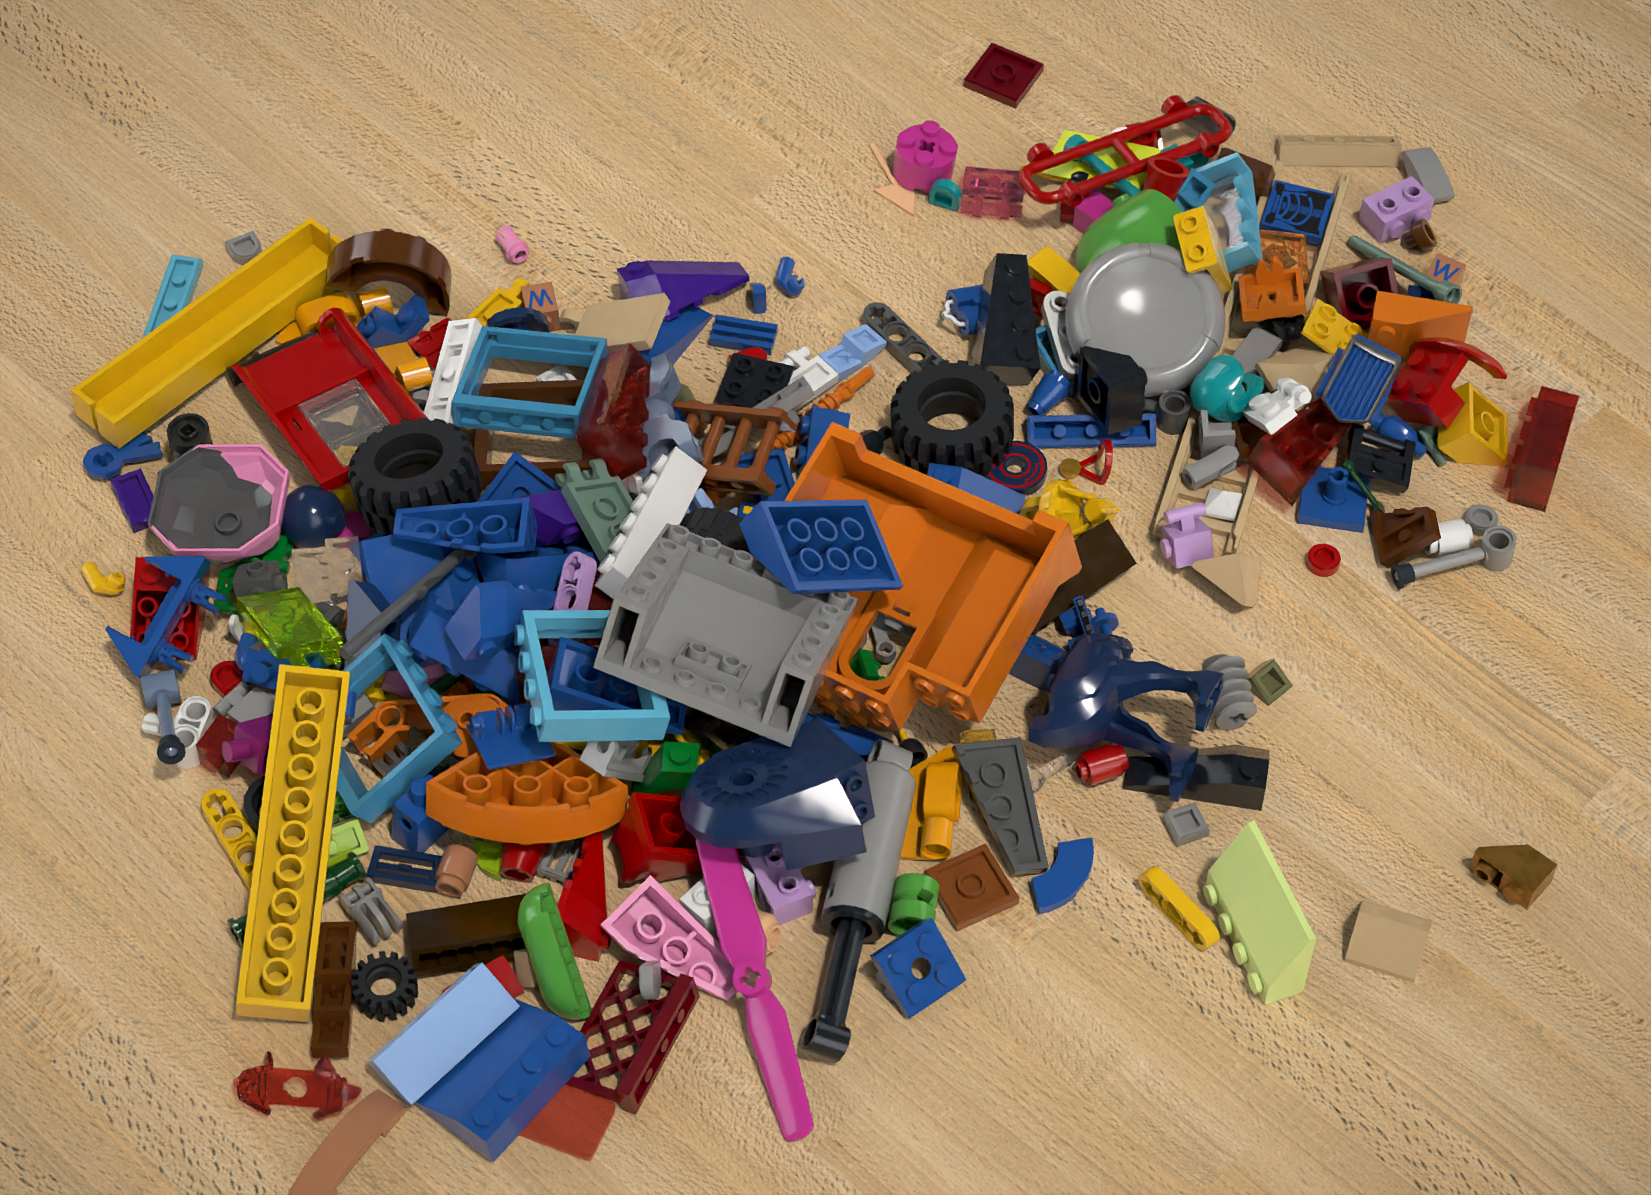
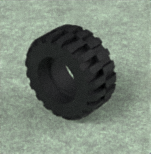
M949 360L939 361L938 365L932 366L931 363L921 367L920 372L915 370L906 377V381L903 380L898 385L896 394L892 396L890 419L893 448L895 453L899 455L900 461L905 466H911L916 471L927 475L929 464L936 463L963 467L984 476L992 471V463L999 466L1005 460L1004 453L1009 454L1012 448V440L1014 439L1013 398L1009 394L1007 385L1000 381V377L991 370L986 372L985 367L975 363L972 366L963 360H958L957 363H949ZM947 413L965 414L977 420L974 424L957 430L940 429L927 423L934 417Z
M427 417L418 418L415 421L405 419L401 420L399 424L393 426L389 424L382 427V431L379 433L374 432L369 435L366 443L361 442L349 463L348 478L359 513L364 518L365 523L385 535L389 533L393 535L396 509L476 502L482 489L481 474L470 438L459 427L450 422L447 424L444 420L437 418L433 421H430Z

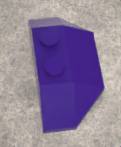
M561 490L519 497H530L538 525L536 546L560 542L568 544L576 539L586 538Z

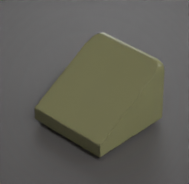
M1274 658L1258 665L1248 674L1247 678L1251 683L1250 691L1267 706L1293 686Z

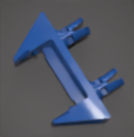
M149 556L145 558L147 563L166 572L165 576L169 577L171 575L177 578L174 586H171L151 621L144 634L145 637L142 643L135 641V636L131 635L128 637L109 626L105 630L135 676L140 678V676L148 675L157 661L184 675L187 669L179 664L175 658L192 662L194 656L169 644L168 639L191 601L213 612L214 615H218L221 610L209 602L208 599L211 598L226 603L227 596L202 584V579L211 565V562L205 557Z

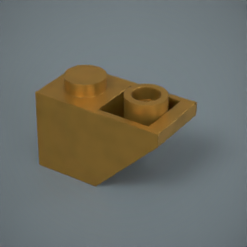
M1528 844L1487 846L1476 849L1469 870L1482 882L1489 883L1501 891L1509 901L1519 904L1528 910L1552 882L1558 864Z

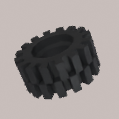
M379 951L380 958L375 959L372 953L367 955V964L362 959L357 964L358 970L354 969L352 972L351 988L355 1005L357 1004L358 1010L362 1014L366 1012L367 1018L372 1020L376 1014L378 1022H385V1016L390 1015L391 1021L397 1020V1012L405 1016L408 1014L407 1006L413 1008L416 1004L415 998H418L419 994L416 973L412 963L408 964V959L405 956L398 959L397 952L391 951L390 957H386L385 951ZM381 978H394L399 983L398 988L388 995H376L371 991L372 984Z

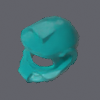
M1221 354L1212 358L1194 377L1190 386V399L1196 410L1199 412L1207 410L1208 416L1218 422H1235L1245 416L1242 411L1249 406L1248 404L1251 399L1262 393L1264 379L1250 372L1244 374L1243 367L1232 355Z

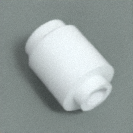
M1461 518L1439 522L1441 539L1423 548L1427 555L1434 554L1436 557L1468 550L1469 543L1473 542L1472 528L1469 524H1465Z

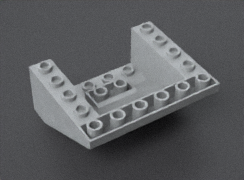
M667 523L615 596L593 668L791 747L854 613L858 599L850 596L847 592L792 594L750 553L724 546L716 539L704 538L691 533L681 525Z

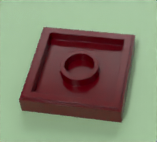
M991 43L964 78L963 87L1016 109L1044 71V64Z

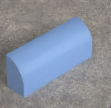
M483 963L474 964L367 1062L402 1100L412 1105L520 1006Z

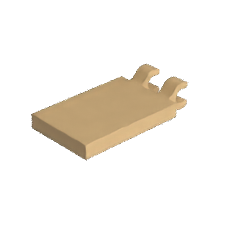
M665 293L587 305L584 312L567 308L562 311L559 321L571 322L567 330L570 334L607 338L609 355L648 350L653 346L670 300Z

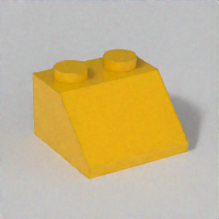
M1470 382L1455 388L1454 391L1465 404L1449 428L1438 427L1437 445L1440 451L1447 454L1457 463L1490 466L1508 465L1507 413Z

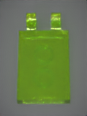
M300 587L237 597V611L277 660L287 658L292 666L310 667L305 659V655L319 653L327 665L341 663V658L336 652V649L343 646L341 636Z

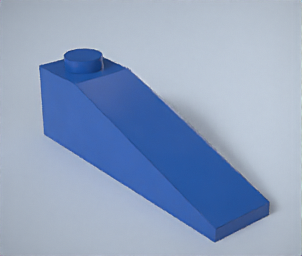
M691 304L680 309V316L662 322L651 349L609 355V365L603 382L609 384L610 378L621 373L629 381L641 379L651 369V358L665 352L672 365H674L710 322L712 314L698 307L694 308Z
M504 580L477 583L444 629L464 661L489 659L514 643V625H519L522 610H553L557 591L543 588L531 591L529 586L524 584L516 588L509 581Z

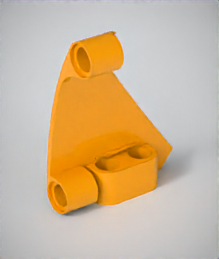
M385 285L357 293L355 298H352L348 292H337L306 302L295 311L296 321L289 323L280 330L276 344L281 345L311 330H315L318 334L317 321L323 312L331 308L342 309L356 327L362 317L366 316L375 306L394 314L389 293ZM333 317L328 320L325 328L334 327ZM408 341L374 348L407 392L432 384L433 377L426 358L417 359L408 345Z
M947 746L909 769V772L915 778L916 789L900 859L944 860L951 855L954 822H958L960 817L964 774L952 752V748Z

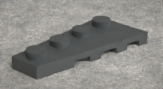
M1021 737L954 744L952 752L1011 875L1017 876L1046 872L1049 865Z

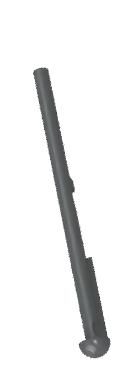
M456 548L339 648L340 656L348 660L415 601L425 597L432 586L445 577L465 558L471 561L480 552Z

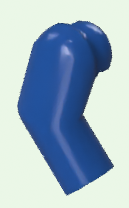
M782 257L778 265L775 282L787 295H799L805 287V282L803 278L797 280L798 275H792L795 261L790 257Z

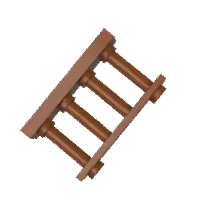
M691 399L689 402L675 401L673 407L686 418L685 423L689 425L693 436L698 423L711 424L702 448L704 460L699 462L700 465L707 469L698 487L699 489L773 496L776 484L766 475L767 472L765 471L773 444L779 430L796 432L797 425L787 416L788 413L778 407H769L768 410L705 404L695 399ZM724 426H738L725 463L711 465ZM751 428L765 429L753 464L748 466V468H739L738 464Z

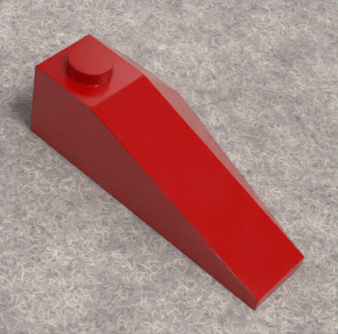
M603 831L585 837L581 850V859H575L572 880H566L557 905L574 957L599 962L603 949H609L612 937L600 927L608 918Z

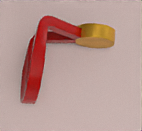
M1102 439L1097 453L1081 462L1073 458L1064 459L1059 468L1061 475L1068 479H1075L1080 474L1098 485H1105L1113 462L1111 440ZM1105 449V463L1100 476L1084 469L1097 462L1102 457Z

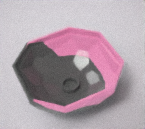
M197 444L159 471L148 519L149 529L176 556H203L212 564L223 565L261 555L272 548L280 538L290 483V473L262 444Z

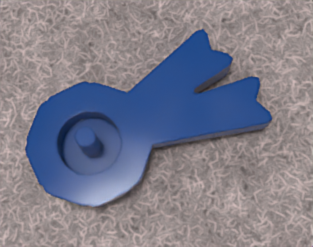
M143 431L120 449L107 444L91 448L83 458V465L91 478L108 480L114 475H119L125 463L163 457L160 442H153L152 437L145 435V431Z

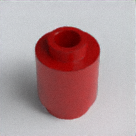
M1110 743L1081 752L1078 755V761L1075 762V770L1079 780L1085 781L1089 786L1120 777L1122 772L1129 769L1127 755L1120 744L1113 746Z

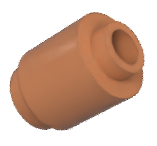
M457 842L454 845L445 847L434 877L437 880L435 888L438 892L457 898L462 896L463 891L468 889L478 862V856L471 846Z

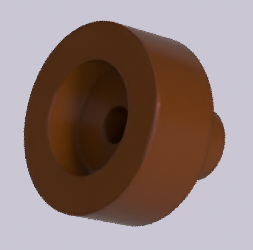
M1425 219L1411 224L1412 234L1404 238L1409 249L1418 245L1422 251L1426 252L1437 246L1435 234Z

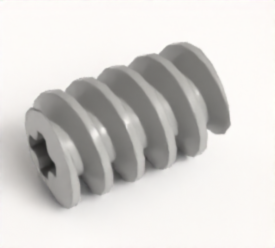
M1217 654L1210 656L1202 663L1203 670L1224 674L1223 688L1213 711L1217 726L1223 730H1233L1242 727L1249 718L1257 713V706L1253 703L1254 695L1250 692L1251 683L1247 680L1248 672L1244 669L1245 660L1239 656Z

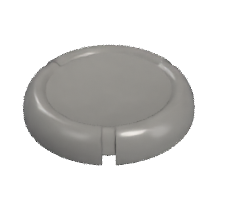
M1134 242L1120 245L1104 252L1082 271L1075 281L1067 301L1065 324L1068 340L1075 355L1079 354L1080 356V348L1089 346L1131 356L1147 374L1148 382L1145 385L1144 397L1161 396L1164 392L1181 390L1192 384L1194 377L1214 358L1216 352H1219L1225 332V309L1221 293L1213 277H1211L1207 270L1189 274L1186 270L1181 250L1161 243Z

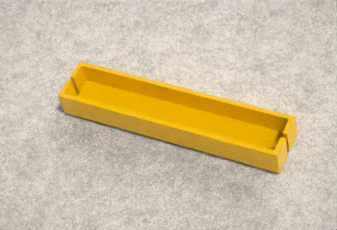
M309 217L71 389L76 415L94 430L99 428V433L120 449L226 371V368L234 365L295 320V311L300 305L327 296L333 292L335 288L325 286L327 261L331 251L343 240L335 234L330 236V231L312 217Z

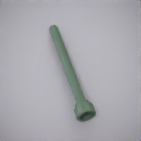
M1354 235L1349 238L1348 244L1350 247L1370 258L1377 256L1392 258L1393 268L1396 273L1432 292L1435 300L1459 303L1462 297V288L1451 281L1438 282L1358 236Z

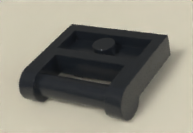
M1353 423L1348 433L1349 443L1345 460H1351L1354 463V470L1363 481L1404 494L1409 488L1416 442L1405 439L1404 442L1364 429L1362 424ZM1362 442L1399 453V456L1368 445L1362 444Z

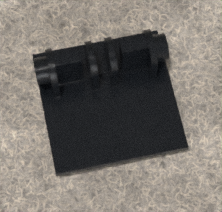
M733 353L715 402L725 406L752 408L788 386L795 366Z

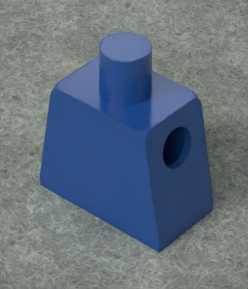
M430 774L423 778L415 779L411 783L410 789L393 806L392 840L405 850L424 853L450 829L426 815V782L434 778Z

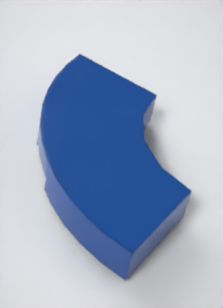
M1092 837L1059 842L1057 859L1054 865L1044 874L1031 878V887L1038 914L1056 910L1070 902L1089 879L1094 857Z

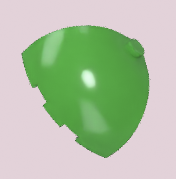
M1153 189L1143 190L1132 197L1128 193L1119 196L1111 202L1114 207L1093 221L1084 232L1077 249L1076 270L1081 274L1088 264L1104 252L1128 243L1155 242L1181 250L1173 216L1182 213V211L1170 198Z

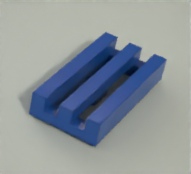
M716 315L709 344L710 346L741 351L750 347H760L766 351L767 355H771L778 333V324Z

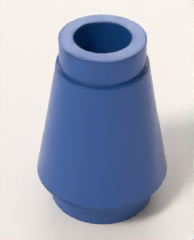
M1052 369L1048 374L1044 373L1026 408L1035 416L1045 414L1069 394L1068 389L1071 383L1056 370Z

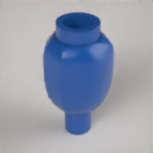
M1380 413L1371 426V429L1376 433L1404 442L1405 439L1416 442L1414 454L1419 458H1422L1428 450V447L1418 441L1415 429L1395 415L1386 416Z

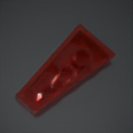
M1541 386L1538 398L1531 397L1526 415L1532 416L1530 422L1524 420L1519 439L1524 440L1523 446L1516 445L1512 463L1517 464L1516 470L1509 468L1504 485L1505 488L1510 489L1507 502L1542 512L1546 511L1579 399L1578 395Z

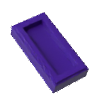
M141 468L110 479L112 488L133 533L149 528L148 519L154 495Z

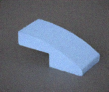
M864 324L843 334L840 345L818 356L839 374V382L870 362L886 347L887 341L867 324Z

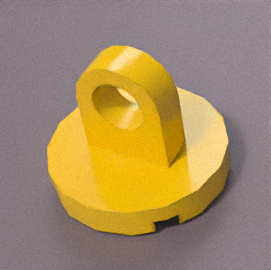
M1055 479L1047 483L1041 497H1031L1025 500L1020 510V515L1033 520L1036 515L1035 512L1041 510L1069 522L1070 528L1073 530L1084 524V515H1080L1079 507H1083V499L1058 489L1059 485L1078 489L1072 481Z

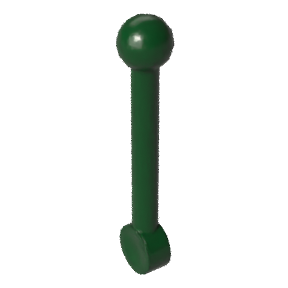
M1344 460L1341 467L1348 471L1373 505V509L1385 513L1383 504L1376 500L1354 470V463L1351 460Z

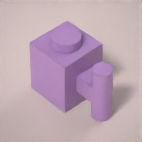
M1203 502L1164 512V519L1167 525L1162 526L1163 539L1159 542L1162 556L1165 559L1168 558L1176 569L1193 565L1198 560L1214 558L1211 529L1199 517L1206 515Z

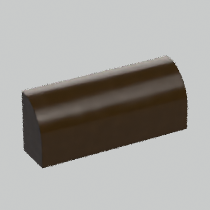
M1109 519L1074 540L1082 568L1078 574L1058 586L1033 632L1075 605L1073 598L1083 595L1085 599L1137 564Z
M526 894L406 913L410 950L416 977L469 969L477 963L486 965L501 955H504L508 962L515 961L514 951L526 949L518 926V909Z

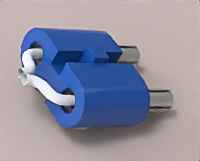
M983 284L952 289L946 293L945 311H942L941 314L944 319H950L957 325L964 336L977 334L976 324L980 315L981 306L979 305Z

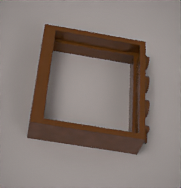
M585 379L487 383L481 385L479 396L575 406ZM602 392L598 393L595 403L600 399L603 400ZM593 409L583 434L581 461L532 462V464L554 481H556V474L566 473L563 468L564 463L576 462L581 473L583 470L592 469L589 461L600 459L596 458V455H601L602 452L601 436L597 435L598 432L593 430ZM476 429L474 453L481 474L482 489L480 493L486 489L487 485L491 484L505 465L492 464L494 430Z

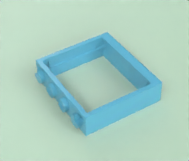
M522 610L519 625H514V645L519 646L520 649L518 659L520 673H525L524 695L526 700L531 701L530 724L536 725L539 742L663 740L670 720L666 697L638 685L636 686L642 710L554 711L539 638H602L611 610Z

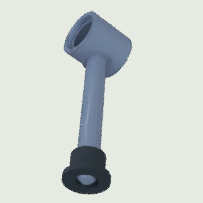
M175 669L140 676L147 709L157 708L162 738L157 748V756L165 764L180 762L186 753L185 746L175 734L171 704L182 701Z

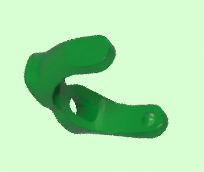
M244 558L228 568L221 569L217 582V592L226 595L227 600L226 603L214 600V606L221 610L219 615L226 614L231 616L235 614L239 617H244L248 611L252 612V608L248 605L232 606L229 592L233 590L232 581L238 564L251 563L260 560L259 558ZM226 579H228L227 587L225 586Z

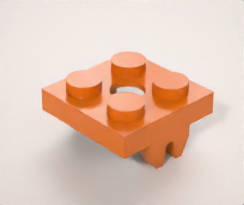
M1273 257L1272 267L1267 268L1264 260L1259 259L1254 274L1238 276L1243 322H1260L1265 319L1291 318L1307 314L1301 267L1284 269L1281 261L1277 257ZM1275 294V299L1270 300L1269 295Z

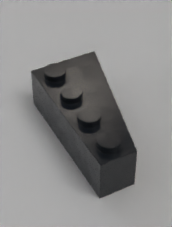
M997 253L984 272L979 305L981 309L976 324V342L971 358L973 359L972 366L976 363L985 367L986 372L991 370L1005 384L1028 385L1041 368L1027 255Z

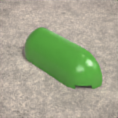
M550 882L532 888L520 903L518 926L541 995L549 1009L562 1018L569 1020L590 1018L592 1008Z

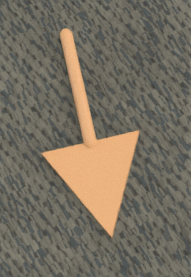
M871 143L870 147L892 183L891 185L875 189L874 192L911 216H914L915 188L913 192L897 182L875 143Z

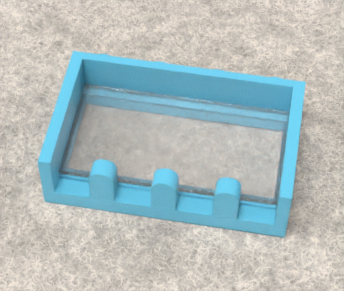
M1236 152L1195 169L1217 185L1203 207L1218 232L1228 273L1250 264H1257L1259 259H1263L1253 173L1239 153ZM1179 196L1176 197L1174 203L1182 212L1194 209V207Z

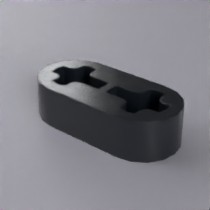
M1303 315L1291 318L1265 319L1264 321L1257 322L1260 326L1283 340H1295L1302 337L1301 331L1305 325Z

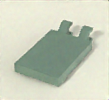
M602 459L590 460L589 464L592 469L583 470L582 473L576 462L564 463L563 468L566 473L556 474V482L560 487H563L561 493L601 563L609 553L612 554V551L608 549L612 541L619 533H623L619 529L620 525L631 512H634L630 509L633 500L620 477H611L609 475L606 464Z

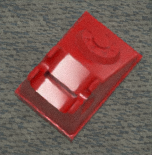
M634 792L627 800L629 807L611 839L612 844L619 845L624 863V873L621 877L623 882L634 883L638 879H644L645 881L650 875L657 882L703 872L696 847V838L686 830L681 816L680 796ZM735 848L738 858L740 860L741 857L738 848Z

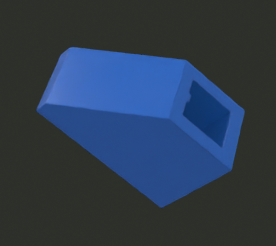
M813 406L805 415L800 417L798 434L802 435L801 444L797 446L794 455V464L798 465L797 475L803 471L832 422L849 429V413Z

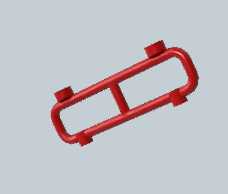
M1172 95L1162 104L1161 111L1164 115L1054 154L1047 144H1035L1027 153V160L1030 163L1021 169L1018 179L1027 194L1038 203L1051 205L1065 201L1070 207H1076L1083 201L1084 193L1147 171L1148 159L1150 157L1139 160L1127 146L1126 141L1196 116H1207L1220 129L1219 132L1211 135L1208 132H1203L1195 138V141L1153 156L1178 160L1201 152L1204 157L1211 158L1219 151V145L1226 142L1231 136L1232 126L1229 120L1216 107L1202 103L1188 106L1181 96ZM1109 147H1113L1127 164L1078 183L1067 181L1060 186L1059 190L1053 192L1040 190L1031 179V176Z

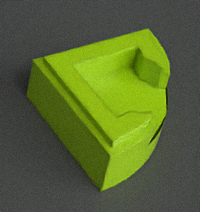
M474 841L473 849L478 856V868L489 878L501 881L503 875L500 874L499 869L503 844Z

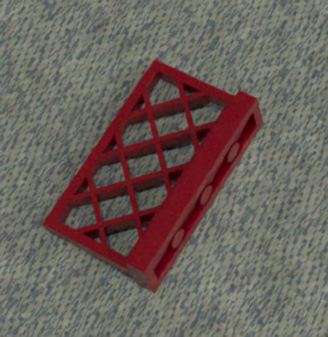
M619 960L591 1010L590 1018L586 1019L580 1030L585 1035L586 1042L590 1036L603 1031L608 1042L589 1050L591 1057L587 1061L592 1072L578 1078L572 1076L565 1086L619 1103L623 1111L636 1115L700 995L694 977L680 973L679 977L675 978L661 973V985L671 988L667 996L653 1002L651 999H647L648 1004L628 1011L624 1000L641 994L640 986L636 985L620 991L618 985L624 974L639 978L640 966ZM621 1002L625 1013L604 1021L602 1014L605 1008ZM652 1012L654 1016L652 1024L636 1031L632 1020ZM629 1022L632 1033L612 1040L608 1029ZM636 1041L638 1049L635 1055L620 1060L616 1049ZM612 1051L616 1062L595 1070L592 1059ZM620 1071L622 1079L616 1090L601 1085L599 1079Z

